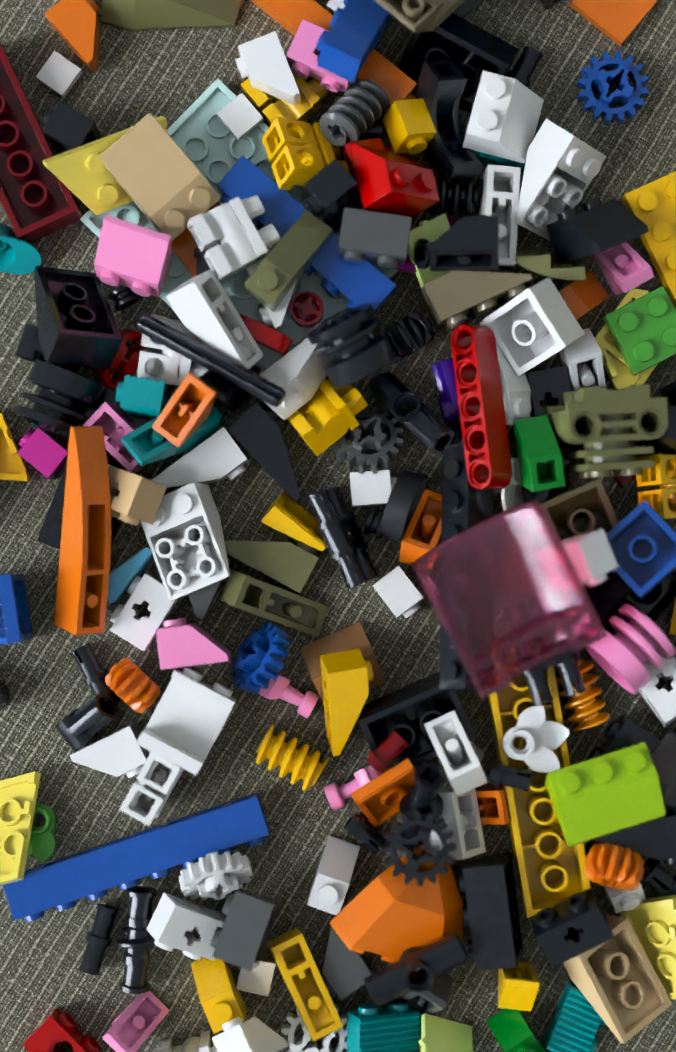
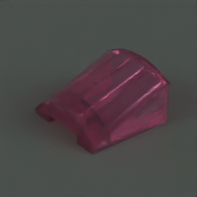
M536 500L481 521L442 542L412 562L421 584L481 699L513 684L511 678L572 647L576 652L607 636L548 514Z

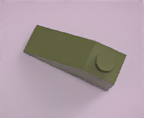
M306 210L253 272L244 285L246 292L274 312L332 234L333 229Z
M224 540L228 555L299 593L302 592L319 560V557L314 555L316 549L298 541L297 545H294L291 542Z
M230 568L231 576L226 578L219 600L238 609L318 637L329 606Z

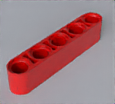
M462 324L457 326L452 332L451 350L467 477L469 483L476 489H503L511 482L512 464L496 339L493 331L488 327Z

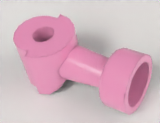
M276 673V680L272 678L269 680L267 689L261 687L258 694L267 699L279 698L298 706L297 713L306 719L310 716L319 699V695L310 690L304 695L290 686L292 680L281 673Z
M368 766L355 772V779L340 787L336 782L324 786L327 800L333 811L343 808L346 804L345 799L351 798L352 792L382 773H378L372 766Z

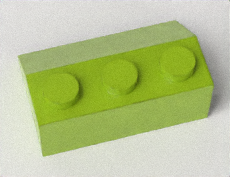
M645 742L547 773L545 785L568 847L666 816L658 774Z

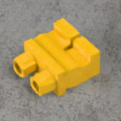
M293 74L300 92L301 103L292 105L253 88L249 79L240 84L243 93L259 113L263 114L270 126L276 117L305 122L322 107L321 100L330 91L320 85L321 81L313 78L307 83L304 78Z
M276 117L262 137L269 162H273L271 168L279 190H291L294 185H302L305 188L304 184L333 161L340 150V147L333 146L327 141L321 132L319 122H314L311 126L310 123ZM338 160L349 173L350 169L347 161Z
M324 379L311 400L289 416L287 420L318 457L344 436L349 428L352 431L360 425L354 416L366 408L368 404L360 392L353 388L351 384L334 388L330 379L327 381Z
M656 454L635 457V461L654 460V467L643 468V475H636L637 487H660L659 490L637 492L638 505L645 500L662 519L676 518V455Z

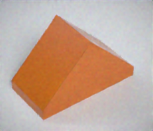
M188 372L152 428L176 447H181L209 417L218 392L193 373Z
M494 785L475 788L481 825L509 824L504 787L498 785V788H495Z

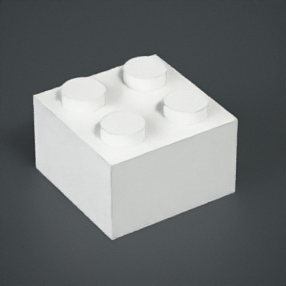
M550 277L530 287L483 319L486 327L493 331L497 344L518 376L585 335Z

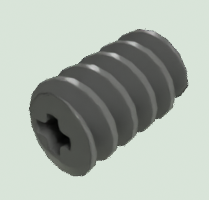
M361 79L356 81L329 108L328 112L321 116L319 127L327 141L337 147H342L349 142L358 141L359 137L364 135L366 130L373 126L382 113L388 110L390 106L389 98L385 91L371 80Z

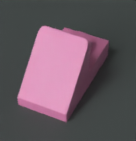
M627 242L601 253L593 254L594 259L616 295L623 292L626 293L654 277L651 266Z
M150 990L146 993H140L114 1019L111 1028L102 1038L116 1052H137L170 1010Z

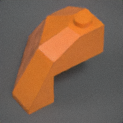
M423 845L415 849L414 853L420 855V852L422 850H428H426ZM405 855L400 860L406 865L408 859ZM431 861L419 865L418 870L427 869L435 863ZM448 863L444 864L448 870L446 876L437 872L435 873L436 883L433 884L426 877L422 886H418L417 878H412L408 884H405V874L403 873L394 877L392 874L396 866L393 864L366 886L329 924L349 950L361 954L364 951H369L381 955V960L395 963L399 961L401 954L406 949L411 947L423 949L454 932L458 934L462 942L464 904L452 869Z

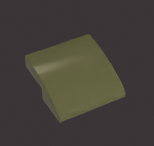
M547 247L516 249V263L530 271L557 279L585 280V266L581 259L558 263L557 260H551V254Z

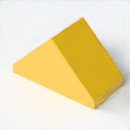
M519 961L516 968L498 969L497 1008L531 1012L539 990V980L533 963Z

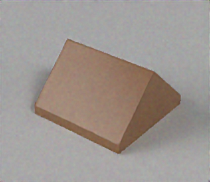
M360 622L300 647L311 679L323 704L320 655L360 648L364 660L370 661L373 670V681H368L369 689L386 683Z

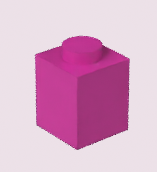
M39 427L35 432L32 429L29 430L19 442L21 448L17 453L48 479L54 480L67 464L68 449Z

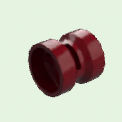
M307 290L297 293L290 303L292 320L296 325L305 329L317 326L323 319L324 313L323 303L319 295Z

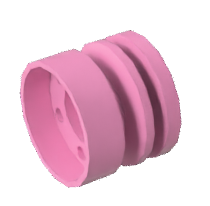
M623 604L618 609L621 618L615 615L609 618V623L616 634L612 635L604 629H598L584 643V647L594 661L616 683L629 693L636 695L651 680V676L644 664L647 663L661 670L664 667L661 657L671 660L676 655V650L662 629L651 618L633 606Z

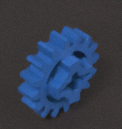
M605 51L601 56V61L592 57L589 62L590 68L583 67L580 74L584 78L578 79L576 87L583 90L578 93L577 100L586 101L582 109L583 112L594 111L593 121L597 120L599 116H603L604 125H608L612 118H615L618 125H620L624 121V115L633 119L636 115L635 108L641 110L645 102L641 98L648 95L649 89L642 86L647 83L649 78L645 75H639L643 65L638 64L634 67L631 64L633 61L632 55L623 60L621 59V51H617L614 58H610L608 52ZM615 68L616 70L607 72L604 69ZM627 75L631 79L633 87L629 85ZM616 79H619L616 90L607 98L609 86L614 84ZM592 89L596 91L598 101L595 99ZM616 104H619L620 106H622V107H619V108H609V107H608V106H612V105H616Z
M271 622L268 625L262 623L259 630L254 628L252 636L250 638L245 637L244 644L241 643L236 652L239 655L238 658L232 661V664L236 666L230 672L234 677L232 683L249 694L252 692L258 694L261 687L267 689L269 680L271 678L276 680V673H280L285 666L282 660L289 655V652L285 650L290 645V641L286 639L289 634Z

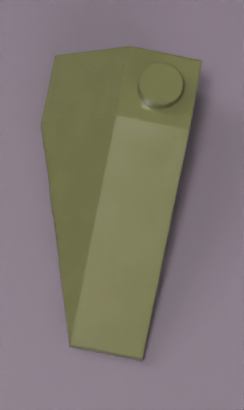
M102 0L100 21L103 24L131 32L158 28L174 30V28L195 27L196 29L235 27L243 0Z

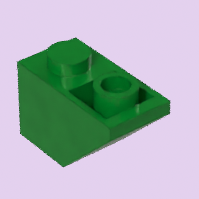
M542 414L513 420L522 486L532 492L566 486L561 451L548 416Z
M504 1009L486 1021L503 1052H547L520 1010Z

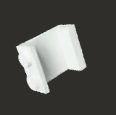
M184 667L183 671L177 668L171 675L170 683L136 744L197 776L237 700L231 697L233 691L216 682L212 687L202 682L203 675L195 670Z

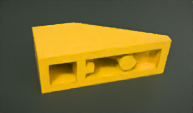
M360 648L320 655L326 738L333 757L341 754L369 696L368 681H373L371 663L364 660Z
M296 927L268 941L269 949L312 1041L314 1042L344 1027L303 934Z

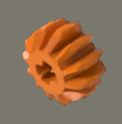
M123 658L118 663H115L105 677L106 684L137 713H144L148 708H151L155 704L156 699L161 695L160 687L128 658Z
M597 843L590 848L589 854L586 856L584 874L591 882L598 883L599 886L620 891H632L639 887L640 879L643 877L644 860L639 853L631 851L630 848L609 843Z

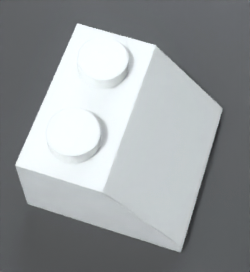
M483 70L463 148L525 164L528 147L534 139L544 100L514 78Z

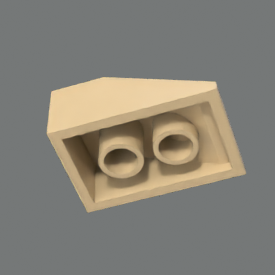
M150 113L98 156V159L160 233L171 236V242L188 228L187 224L190 218L201 213L204 214L221 199L203 174Z
M606 914L615 938L563 962V965L573 983L620 1043L625 1044L670 1007L672 1003L628 918Z

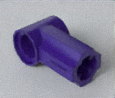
M448 358L431 364L440 395L439 405L445 423L460 420L453 358Z

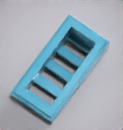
M150 547L140 550L110 572L107 598L110 604L119 602L136 576H139L152 560L153 555Z

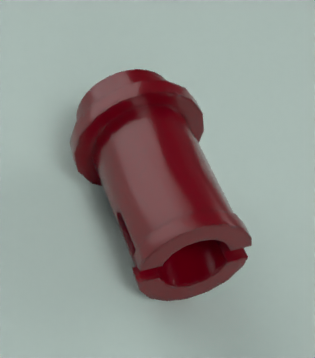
M394 730L374 752L372 750L369 751L370 755L366 760L378 773H381L384 769L388 771L390 769L388 765L409 744Z

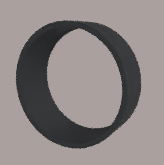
M409 471L401 472L391 491L381 523L382 534L401 543L425 489H427L428 475Z

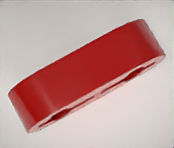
M239 313L256 343L281 355L287 354L293 341L291 338Z
M131 329L120 331L123 340L110 369L98 368L97 370L99 381L111 389L116 390L118 382H124L126 375L129 374L132 378L138 367L140 351L147 349V347L141 346L142 334ZM127 339L132 340V343L135 344L133 350L128 349L125 345ZM111 368L116 369L120 373L117 379L112 378L109 374Z

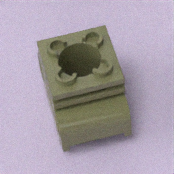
M650 384L631 385L625 389L615 390L602 387L580 388L577 392H563V406L547 407L548 419L557 443L562 446L583 445V451L566 453V459L584 458V464L567 466V473L578 472L579 479L610 477V470L611 477L643 475V468L654 467V460L635 461V455L654 453L653 446L635 447L634 444L636 441L659 438L668 427L667 397L650 398Z

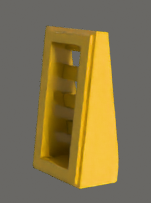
M282 492L268 508L261 522L323 552L326 547L321 533L316 531L317 525H319L318 520L286 493Z

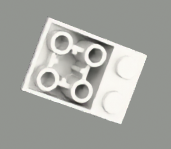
M546 119L528 147L515 223L551 241L546 225L558 220L556 214L575 208L580 203L583 193L593 177L599 173L601 165L607 156Z
M192 482L164 495L153 525L140 520L169 601L179 599L231 576L220 515L208 484Z

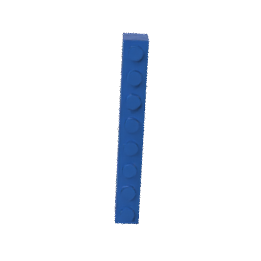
M256 792L25 870L23 880L2 886L14 921L24 918L25 922H30L45 915L44 911L56 907L57 911H63L75 906V900L86 896H88L89 901L101 898L108 894L107 889L118 885L120 890L131 888L139 884V878L151 875L152 879L166 876L171 873L170 868L180 864L183 865L184 869L188 868L187 864L199 862V858L206 856L208 853L218 852L220 855L226 851L232 853L234 852V846L246 843L247 847L258 845L266 841L264 836L269 835L271 829L259 793Z

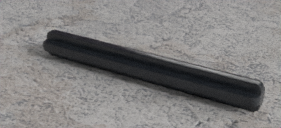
M149 314L141 315L136 327L139 332L274 407H278L284 400L286 393L283 388Z

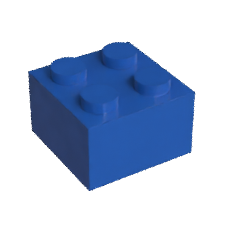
M645 500L606 534L618 564V568L614 570L641 599L676 569V533Z

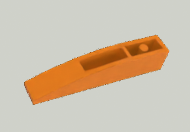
M70 426L54 625L74 635L105 632L110 576L111 503L103 427Z

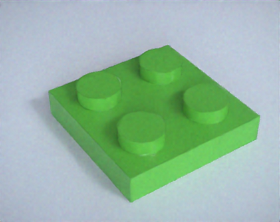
M663 286L602 318L633 376L676 355V309Z

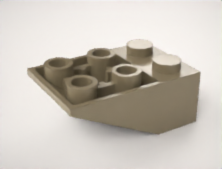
M451 271L423 284L420 296L436 331L445 328L446 332H449L457 326L464 324L463 321L467 319L466 317L472 314L479 318L494 310L493 307L498 302L504 300L507 304L526 291L533 278L531 274Z

